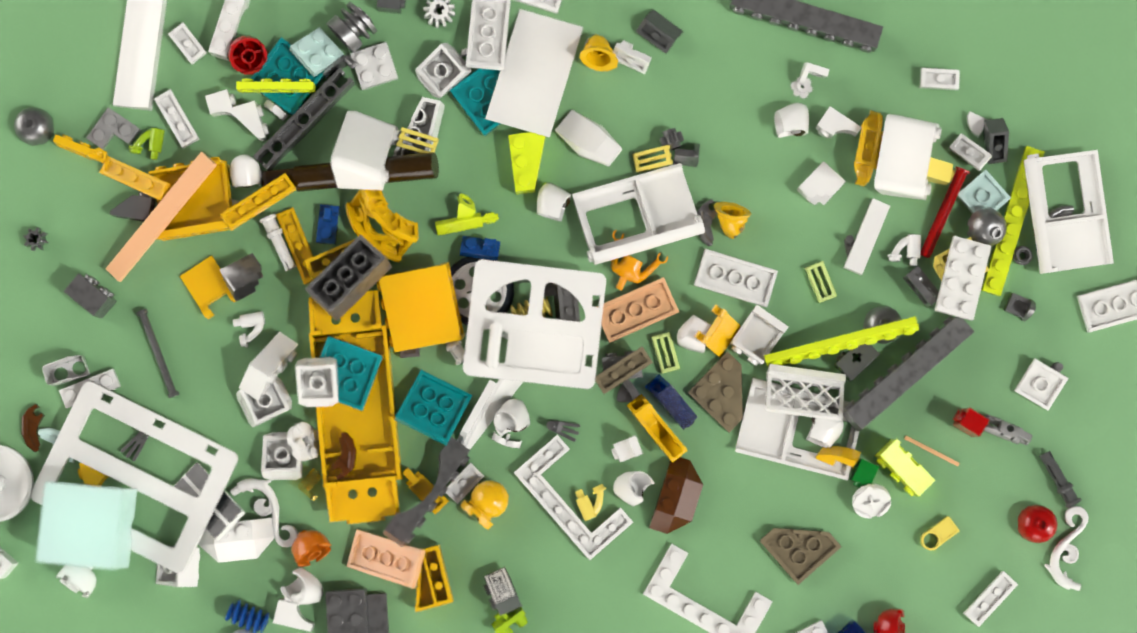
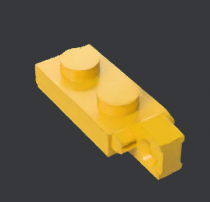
M62 134V137L55 135L53 139L56 146L104 164L108 153L99 147L91 149L89 144L81 141L76 143L73 141V138Z
M407 467L402 472L408 479L406 482L409 486L408 488L423 501L432 491L434 485L419 471L414 474ZM438 496L435 500L437 505L432 512L436 515L449 500L445 496L442 498Z

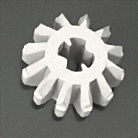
M450 0L426 1L429 7H423V11L427 12L424 18L429 19V25L435 22V27L438 28L440 23H442L443 27H446L445 21L452 23L450 16H455V12L452 11L455 6L450 4ZM440 8L442 14L438 15L436 9Z

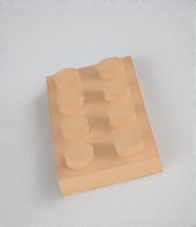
M663 277L604 303L601 326L609 343L679 313L665 278Z
M356 529L346 567L409 588H415L425 550L407 544L401 547L391 539Z

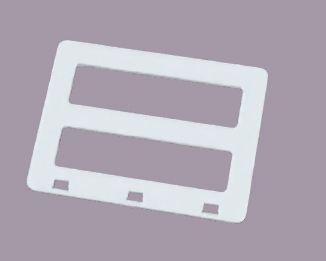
M86 382L83 384L33 486L31 499L40 505L43 504L45 482H57L69 458H73L133 489H137V491L187 515L188 520L174 548L131 528V550L175 573H182L186 570L238 462V455L234 451L94 382ZM104 393L113 397L111 403L102 400ZM97 409L212 467L211 473L199 497L196 498L80 440V434L91 411ZM156 419L165 423L163 429L154 425ZM208 445L218 449L216 455L206 451Z

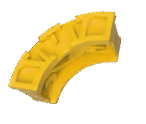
M359 189L350 203L347 202L345 205L350 225L357 236L361 234L387 259L400 262L402 256L412 243H416L419 239L418 223L402 217L397 212L393 213L387 207L388 202L382 190ZM369 217L375 219L381 225L385 234L378 233L372 227Z

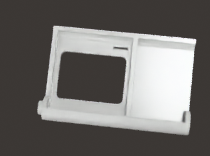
M1098 150L1039 157V154L1027 155V159L1024 160L1040 274L1114 263ZM1075 161L1078 165L1084 212L1077 215L1051 218L1048 214L1042 167L1044 165Z
M681 163L572 194L574 206L589 249L587 257L589 262H593L594 265L705 233L702 218L697 214ZM636 199L646 231L603 245H596L586 212L625 200Z
M753 377L735 452L848 480L851 466L839 461L832 466L816 459L818 453L793 447L792 443L799 415L765 411L767 381ZM773 382L771 384L776 391L783 387L781 384ZM790 387L795 393H797V392H799V391L801 390V389H797V388ZM786 389L779 393L785 400L792 397ZM805 391L799 395L804 403L811 400ZM825 395L817 398L824 406L830 402ZM776 396L770 401L772 406H780L782 404ZM795 399L788 403L794 409L801 407ZM844 400L843 413L846 411L845 406L850 403L849 401ZM814 401L808 405L811 411L820 410ZM833 404L827 408L830 413L838 414V409ZM843 416V421L848 422V420ZM852 425L846 447L855 450L859 431L857 432Z

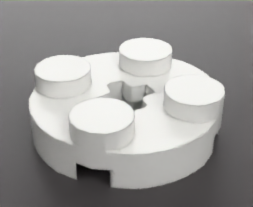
M306 422L295 424L288 430L287 443L288 446H292L293 452L291 453L296 459L304 462L318 457L320 449L318 430H314Z

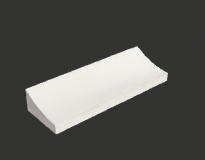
M127 0L113 106L152 111L167 0Z

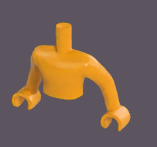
M615 230L612 234L614 241L620 240L615 237V233L617 230ZM660 252L657 255V259L641 273L640 270L643 262L630 255L624 256L620 262L619 258L611 260V270L620 276L615 288L622 291L627 280L636 284L642 282L660 264L666 263L668 256L665 261H660Z

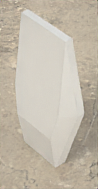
M573 110L555 129V132L579 156L606 166H610L622 151V147L603 126Z

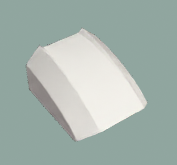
M441 43L415 69L418 80L430 94L440 99L471 72V69L466 67L465 60L454 47L448 43Z
M328 357L298 360L296 363L299 404L306 407L333 406L338 403L337 359Z
M279 377L268 387L259 400H256L241 389L236 393L237 400L248 423L253 428L292 409V400L283 381Z
M271 432L263 436L261 466L263 478L268 480H297L302 478V461L296 459L291 453L293 449L287 443L288 432Z

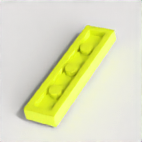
M245 78L242 81H236V89L239 93L316 92V85L310 79H299V82H292L291 79H280V82H272V79H261V82H253V79Z

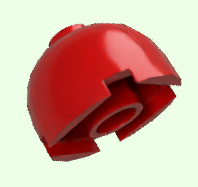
M244 35L236 38L230 44L228 59L232 67L244 75L255 74L262 69V66L267 61V50L264 44L257 38Z
M1027 506L1018 516V531L1029 542H1046L1057 531L1058 523L1056 516L1045 506Z
M887 609L879 615L878 621H874V633H905V623L901 621V617H905L903 609Z

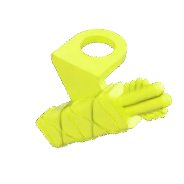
M459 194L457 197V217L436 221L435 227L437 235L442 236L483 227V223H495L496 220H499L497 213L493 212L486 213L484 216H481V213H475L476 209L473 200L465 194Z

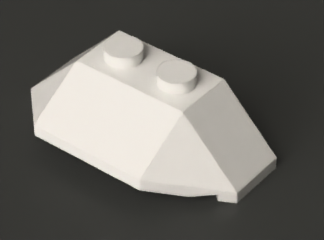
M272 518L237 521L219 541L215 540L205 529L199 541V546L218 563L257 559L274 540Z

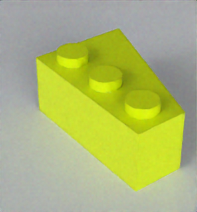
M532 132L508 135L516 195L534 193L546 136Z
M890 439L874 455L877 458L876 462L883 469L887 468L891 472L890 476L897 483L900 481L905 486L903 489L911 497L913 495L919 497L935 480L921 464L911 457L912 455L909 451L906 452L899 445L898 439Z

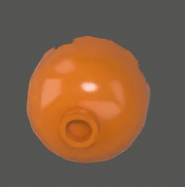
M303 530L298 533L297 538L293 542L292 554L298 566L311 565L310 561L315 558L316 562L323 559L331 551V544L323 533L316 530Z

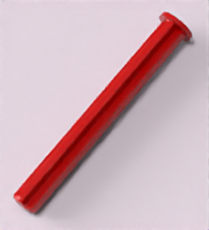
M955 167L957 169L921 249L920 255L923 257H931L967 174H970L969 171L963 168Z

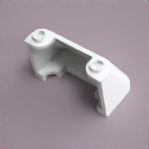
M347 111L331 158L337 187L341 189L383 190L385 182H388L389 178L388 171L385 170L384 165L390 146L396 145L401 130H398V127L358 111Z
M894 114L887 115L874 181L875 189L881 195L926 200L927 195H930L931 184H928L927 174L933 142H936L941 137V127H939L938 123Z

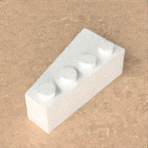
M422 97L407 129L437 138L445 105L439 100ZM407 133L405 134L406 137H410L433 145V141H429ZM403 140V144L431 151V148ZM396 147L393 156L420 153Z

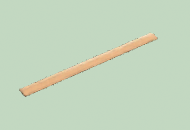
M905 436L904 438L905 440L954 464L957 467L960 464L959 462L945 456L944 454L908 436Z

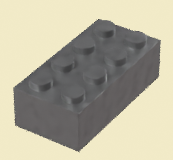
M360 234L305 290L315 302L338 321L392 266L387 258Z
M367 588L325 592L328 633H369Z

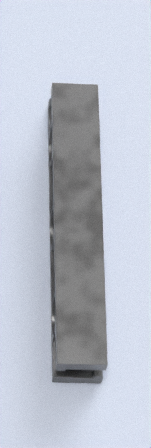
M341 68L253 156L261 164L263 162L261 159L268 152L274 155L267 165L265 163L262 164L265 169L271 171L355 85V82L350 77L342 87L338 88L335 85L341 76H345V72ZM335 89L336 93L334 96L328 97L326 96L327 91ZM308 116V123L301 124V117ZM282 143V149L275 152L273 150L274 145Z

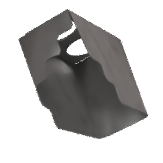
M253 253L220 269L222 278L235 301H239L256 292L254 287L259 285L258 280L263 278L261 273L262 266Z

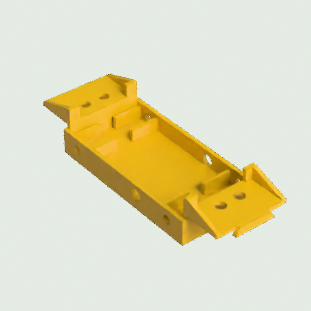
M378 290L367 291L341 317V321L337 325H334L332 317L309 297L311 358H320L328 336L383 356L363 411L340 402L333 406L316 407L323 486L326 490L330 522L346 521L347 524L383 521L385 516H393L400 513L397 480L403 479L398 424L395 420L397 414L389 333L386 325L381 324ZM354 313L360 316V320L357 323L351 321V316ZM347 432L354 440L357 451L355 468L346 477L337 480L336 476L340 475L342 471L340 468L333 470L332 466L342 453L340 445L341 434ZM371 487L377 490V494L374 497L368 495V489ZM352 489L358 493L355 499H351L348 495Z

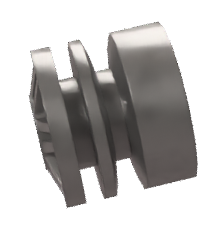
M349 1L346 5L351 12L349 13L342 8L341 12L345 18L342 20L334 15L326 24L337 38L354 53L363 45L359 36L362 35L369 39L370 36L366 29L372 34H375L377 29L370 17L360 7Z

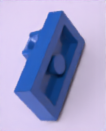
M320 205L316 243L336 245L339 206Z
M463 236L460 256L498 261L500 241Z

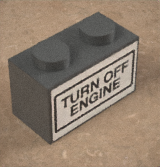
M505 567L484 576L486 584L483 586L487 595L492 597L489 599L493 610H498L500 616L522 606L511 577Z

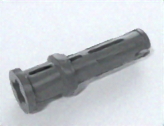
M1051 451L1040 455L1039 457L1057 486V493L1061 494L1066 503L1065 507L1069 508L1082 501L1073 490V484L1068 482Z

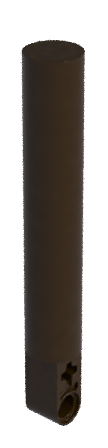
M435 152L387 157L384 165L385 170L389 174L388 182L385 183L436 179L439 174V164ZM331 162L261 172L262 187L286 173L296 187L297 192L338 188Z

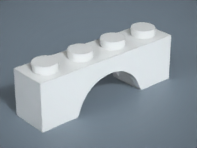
M250 0L224 1L208 50L212 56L229 61L228 50L230 44L236 39L240 19L248 8Z

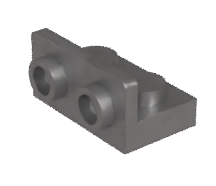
M919 266L903 277L926 307L936 302L939 291Z

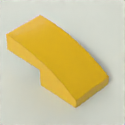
M841 446L822 447L816 455V459L832 466L839 461L854 467L860 458L861 452Z

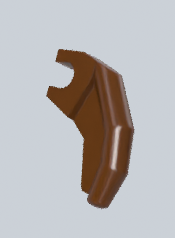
M38 404L30 407L22 416V437L26 446L34 452L40 449L41 444L37 435V429L45 416L43 413L38 416L35 415V410L39 408Z
M347 432L341 434L340 445L342 453L332 466L333 470L340 468L342 471L340 475L336 476L337 480L346 477L355 468L357 451L354 440Z

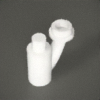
M907 235L897 243L892 253L888 254L887 257L891 262H900L902 255L899 253L907 246V258L910 259L909 266H917V259H920L921 235Z
M263 311L240 315V318L233 319L234 327L248 328L255 326L248 336L246 333L239 336L241 347L245 346L247 348L248 343L261 333L265 324Z

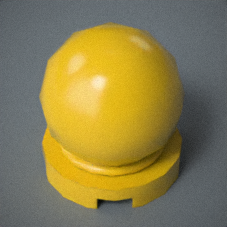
M487 480L475 486L471 493V501L464 499L460 507L470 516L474 513L479 517L477 519L478 523L489 530L494 525L491 522V518L499 517L505 512L508 506L509 495L501 483Z

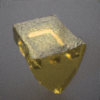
M313 468L298 484V489L312 501L318 498L311 489L322 478L320 472Z

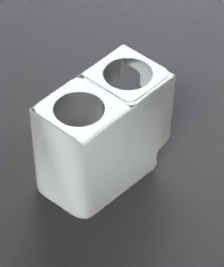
M822 162L798 187L797 191L809 203L811 202L813 205H816L818 202H821L822 205H825L846 181L825 162Z
M80 355L60 359L46 364L42 368L46 384L58 386L90 375L85 356ZM78 361L83 362L86 371L81 375L73 372V365ZM60 367L65 368L68 372L67 378L61 381L57 380L54 376L55 370Z

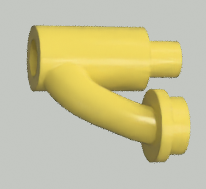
M603 484L592 488L594 491L592 492L593 495L597 494L594 506H592L588 495H584L582 489L575 492L578 498L575 501L584 521L596 517L600 512L604 490L606 489Z

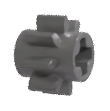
M672 128L662 132L663 137L660 138L662 146L670 145L669 151L681 147L680 142L684 140L681 131L677 132L676 128Z
M38 227L35 231L29 228V233L23 235L27 241L24 245L27 247L31 246L32 251H36V248L44 250L43 245L49 243L45 239L48 234L46 232L41 233V228ZM35 236H38L37 243L33 242L35 241Z

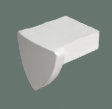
M806 62L803 64L798 83L804 85L808 74L825 78L828 76L829 69Z

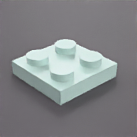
M320 27L290 46V51L313 77L344 56L342 51Z
M984 170L971 181L957 196L972 214L980 208L985 209L987 207L997 211L1011 199L987 170Z

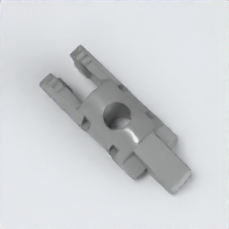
M986 414V418L990 420L989 423L997 427L988 424L984 429L985 432L1015 444L1028 445L1031 442L1032 435L1023 431V428Z

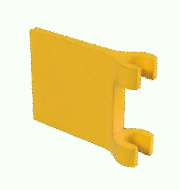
M212 255L180 276L202 314L208 320L215 316L209 305L227 294L233 303L236 302L222 278L221 268Z
M715 304L711 310L717 315L713 324L705 335L698 330L694 337L721 358L741 325L725 309H721Z

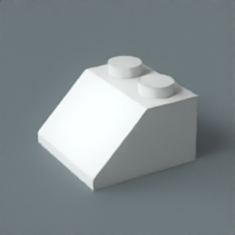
M196 547L186 570L182 573H175L157 564L156 584L173 587H198L200 548Z

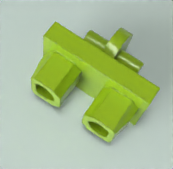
M521 606L501 616L497 613L494 616L496 621L491 625L496 633H514L510 625L516 622L521 628L528 621Z

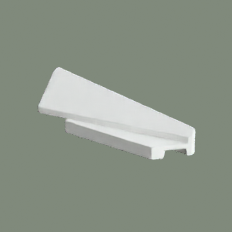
M499 379L495 383L489 380L463 426L457 441L471 449L494 420V416L501 406L510 400L523 382Z

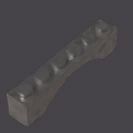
M451 437L447 446H444L438 456V477L432 491L415 507L395 514L383 534L401 547L405 543L409 544L415 536L413 534L415 528L418 527L420 529L426 521L424 518L427 512L431 513L436 507L437 503L435 500L438 496L441 498L448 490V487H446L448 482H453L458 476L459 472L457 470L460 465L464 467L470 459L467 456L470 449Z

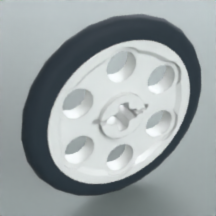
M465 257L454 263L450 268L454 288L455 282L458 279L464 280L466 284L462 290L455 288L457 302L461 298H466L469 301L467 308L462 309L459 307L461 321L465 325H468L472 294L467 292H472L474 278L469 275V270L475 267L477 261L488 259ZM513 282L495 291L499 292L502 296L499 302H493L489 297L485 304L487 311L497 313L508 312L514 297Z

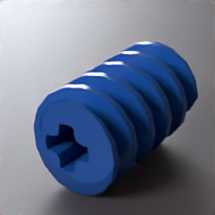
M239 599L236 603L233 602L231 604L225 621L232 618V624H236L239 621L240 628L246 624L247 631L253 627V633H258L259 631L263 633L269 620V613L267 612L262 616V609L255 613V606L248 610V603L241 607V600Z

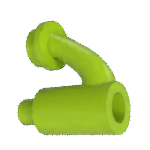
M151 128V130L144 132L133 146H129V152L141 154V151H143L141 145L147 139H150L148 151L151 152L150 159L157 160L158 153L162 152L165 130Z

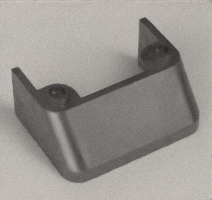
M519 280L518 284L531 282L529 280ZM547 283L544 296H554L556 319L580 322L579 304L576 297L557 284Z

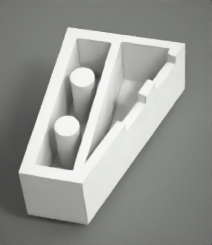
M279 331L249 364L239 388L256 400H259L268 387L276 380L278 374L285 370L288 365L287 363L295 359L297 355L295 351L298 344Z

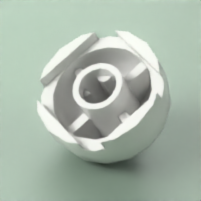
M65 565L56 576V578H61L59 581L75 593L81 591L84 598L90 596L97 581L96 575L91 571L93 567Z

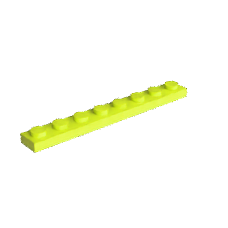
M1029 146L1024 148L1010 194L1011 199L1008 201L1004 214L1007 226L1006 234L994 246L988 266L989 271L986 273L981 289L983 292L999 297L1002 294L1029 205L1024 160L1027 159V155L1039 154V157H1043L1045 151Z
M915 316L764 355L765 362L768 367L770 364L782 366L789 363L798 364L804 359H817L820 355L824 354L833 355L840 350L856 349L859 345L863 344L872 345L883 339L892 340L902 334L911 335L918 331L919 327Z

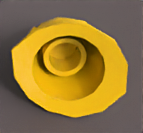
M594 34L586 40L585 48L580 52V60L583 64L596 71H610L617 68L618 59L605 37Z
M717 202L714 204L723 233L728 238H736L744 230L748 217L752 213L736 203Z

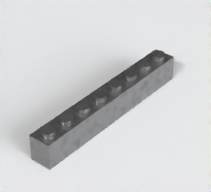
M732 0L729 8L739 15H744L745 13L751 15V18L755 20L765 19L772 25L780 26L782 24L788 26L789 30H802L806 32L805 34L813 37L819 35L829 42H842V45L852 48L856 46L866 53L875 52L884 27L796 0Z
M949 316L943 321L944 326L941 329L935 328L929 334L931 337L927 341L923 339L915 346L917 349L913 353L910 351L901 358L903 362L899 365L895 363L887 370L889 374L884 378L881 375L873 382L874 387L870 390L866 388L859 394L861 397L856 402L852 400L845 406L846 411L843 413V416L857 432L866 427L974 333L973 329L963 318Z

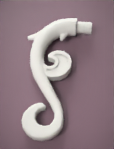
M248 478L238 482L237 486L230 490L233 496L245 491L253 493V489L260 490L267 496L269 506L265 507L264 503L267 500L260 498L255 501L254 510L260 516H267L272 513L273 533L277 544L286 548L291 547L297 538L298 530L292 525H283L281 529L287 530L290 533V537L287 540H283L279 536V503L275 492L268 485L271 480Z
M1071 506L1064 515L1066 523L1070 527H1074L1075 524L1072 522V517L1077 514L1082 518L1081 525L1058 542L1051 554L1050 565L1045 564L1044 566L1059 586L1067 590L1074 589L1079 591L1081 584L1068 578L1065 571L1062 573L1059 567V559L1063 551L1068 552L1067 556H1062L1063 561L1072 564L1078 560V549L1069 543L1082 532L1089 519L1088 513L1084 508Z

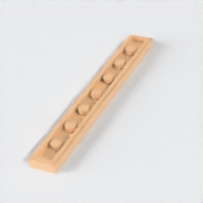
M200 152L106 267V270L117 281L122 282L217 166L204 152Z

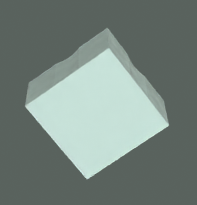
M45 482L36 562L104 569L128 568L132 541L131 526L135 514L137 489L94 487L88 484Z

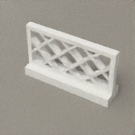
M774 364L769 365L766 372L765 411L842 421L846 374ZM772 380L779 381L783 387L776 391L771 385ZM794 383L798 384L802 389L795 393L789 386ZM816 386L821 392L814 396L809 388ZM784 389L792 395L788 400H785L779 394ZM837 389L839 390V396L833 398L827 391ZM804 391L811 398L806 403L799 397ZM823 394L830 400L825 406L817 399ZM776 396L782 404L780 406L770 405L771 399ZM795 399L801 407L794 409L788 403ZM813 401L820 408L817 412L811 411L808 407ZM833 404L838 409V415L831 414L827 408Z

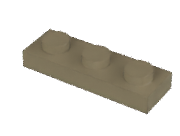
M640 347L597 375L595 382L603 394H605L653 362L644 348Z

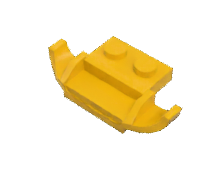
M870 110V115L861 125L862 128L854 161V170L857 176L855 184L860 186L867 185L873 170L877 169L883 131H881L883 116L881 113Z

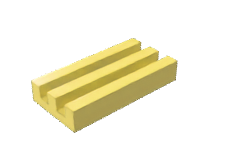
M402 127L396 146L420 154L435 152L439 139ZM407 133L416 137L433 141V145L410 137H406L405 134ZM403 140L431 148V151L403 144Z
M670 145L633 153L636 172L639 173L673 164V160H671L672 154L669 151ZM665 151V154L638 160V157ZM666 158V161L640 167V164Z

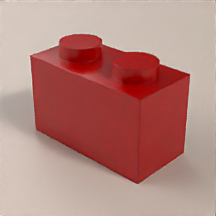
M963 408L955 413L952 425L971 437H980L990 420L971 408Z

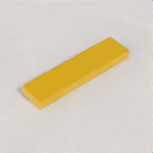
M107 156L99 172L160 201L168 193L171 184L110 156Z
M284 173L222 212L220 216L232 231L296 191V187L287 174Z
M292 207L275 215L283 230L282 232L304 285H307L314 279L310 278L304 261L314 256L295 209Z

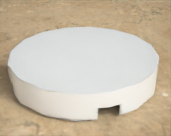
M868 484L855 491L852 497V505L855 513L860 517L871 519L875 516L880 517L888 512L891 506V497L885 487L878 484Z

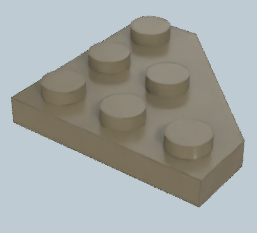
M727 351L694 385L688 394L728 433L743 419L742 367Z
M773 528L759 540L797 585L841 548V545L829 532Z

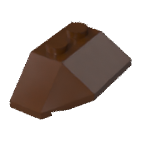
M679 457L673 463L670 460L650 522V529L668 534L692 522L703 483L690 460Z

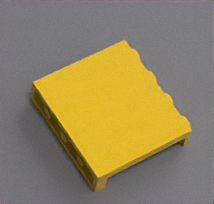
M220 157L210 158L217 166L156 240L167 241L230 230L220 216L222 212L232 207L227 161L221 160ZM190 161L188 165L176 163L171 168L166 166L155 167V170L148 171V174L171 184L170 190L193 161Z
M449 262L384 275L377 282L378 291H381L383 297L381 299V306L387 315L385 318L386 328L390 329L391 334L389 336V343L391 347H394V352L459 341L465 337Z

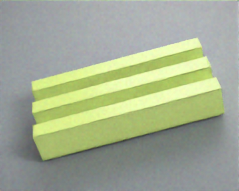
M823 261L805 268L818 303L837 297ZM819 266L831 292L829 296L817 269ZM812 269L814 270V273L824 295L823 298L820 295L816 282L811 273Z
M670 332L651 337L661 374L680 369ZM664 337H667L671 354L675 364L674 367H671L666 345L664 342ZM657 339H660V343L667 364L666 369H664L660 351L656 341Z

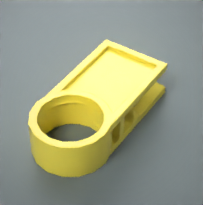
M946 516L921 535L920 543L924 549L935 550L960 532V530L951 518ZM930 533L934 534L937 538V544L932 548H928L924 544V537Z

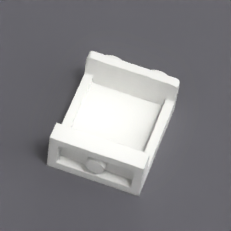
M756 305L729 344L732 345L731 349L737 354L741 355L743 353L748 356L747 360L753 365H763L765 362L764 355L770 354L781 336L788 329V326Z

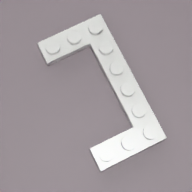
M556 435L519 467L514 474L584 555L591 560L628 528L633 521L620 507L592 533L541 475L570 450L563 440Z
M671 543L643 595L709 633H756L773 601L755 592L737 625L733 624L670 587L689 554Z

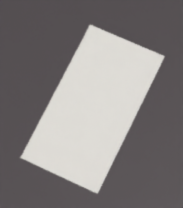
M520 9L506 51L504 71L500 70L485 119L550 137L583 27Z

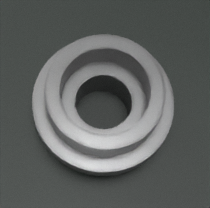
M1026 246L1017 247L1013 254V260L1019 265H1026L1032 260V252ZM1020 252L1025 254L1024 259L1019 257Z

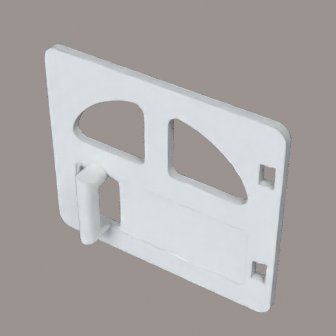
M491 260L477 261L474 269L463 362L465 374L581 389L592 388L596 376L606 288L605 276L595 272ZM519 280H529L531 282L527 315L497 313L486 310L485 304L487 300L499 288ZM546 284H557L573 294L584 309V321L576 322L544 318L542 316ZM593 295H600L598 307L592 306ZM490 329L487 361H482L480 356L483 331ZM502 331H507L509 335L505 363H498ZM586 355H593L592 367L585 366Z

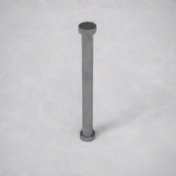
M140 310L136 314L137 317L140 316L169 392L168 398L180 395L179 391L175 389L147 316L148 310Z

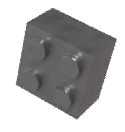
M78 274L64 290L68 296L91 315L101 319L117 302L110 290L102 286L99 287L100 282L88 274L85 276Z

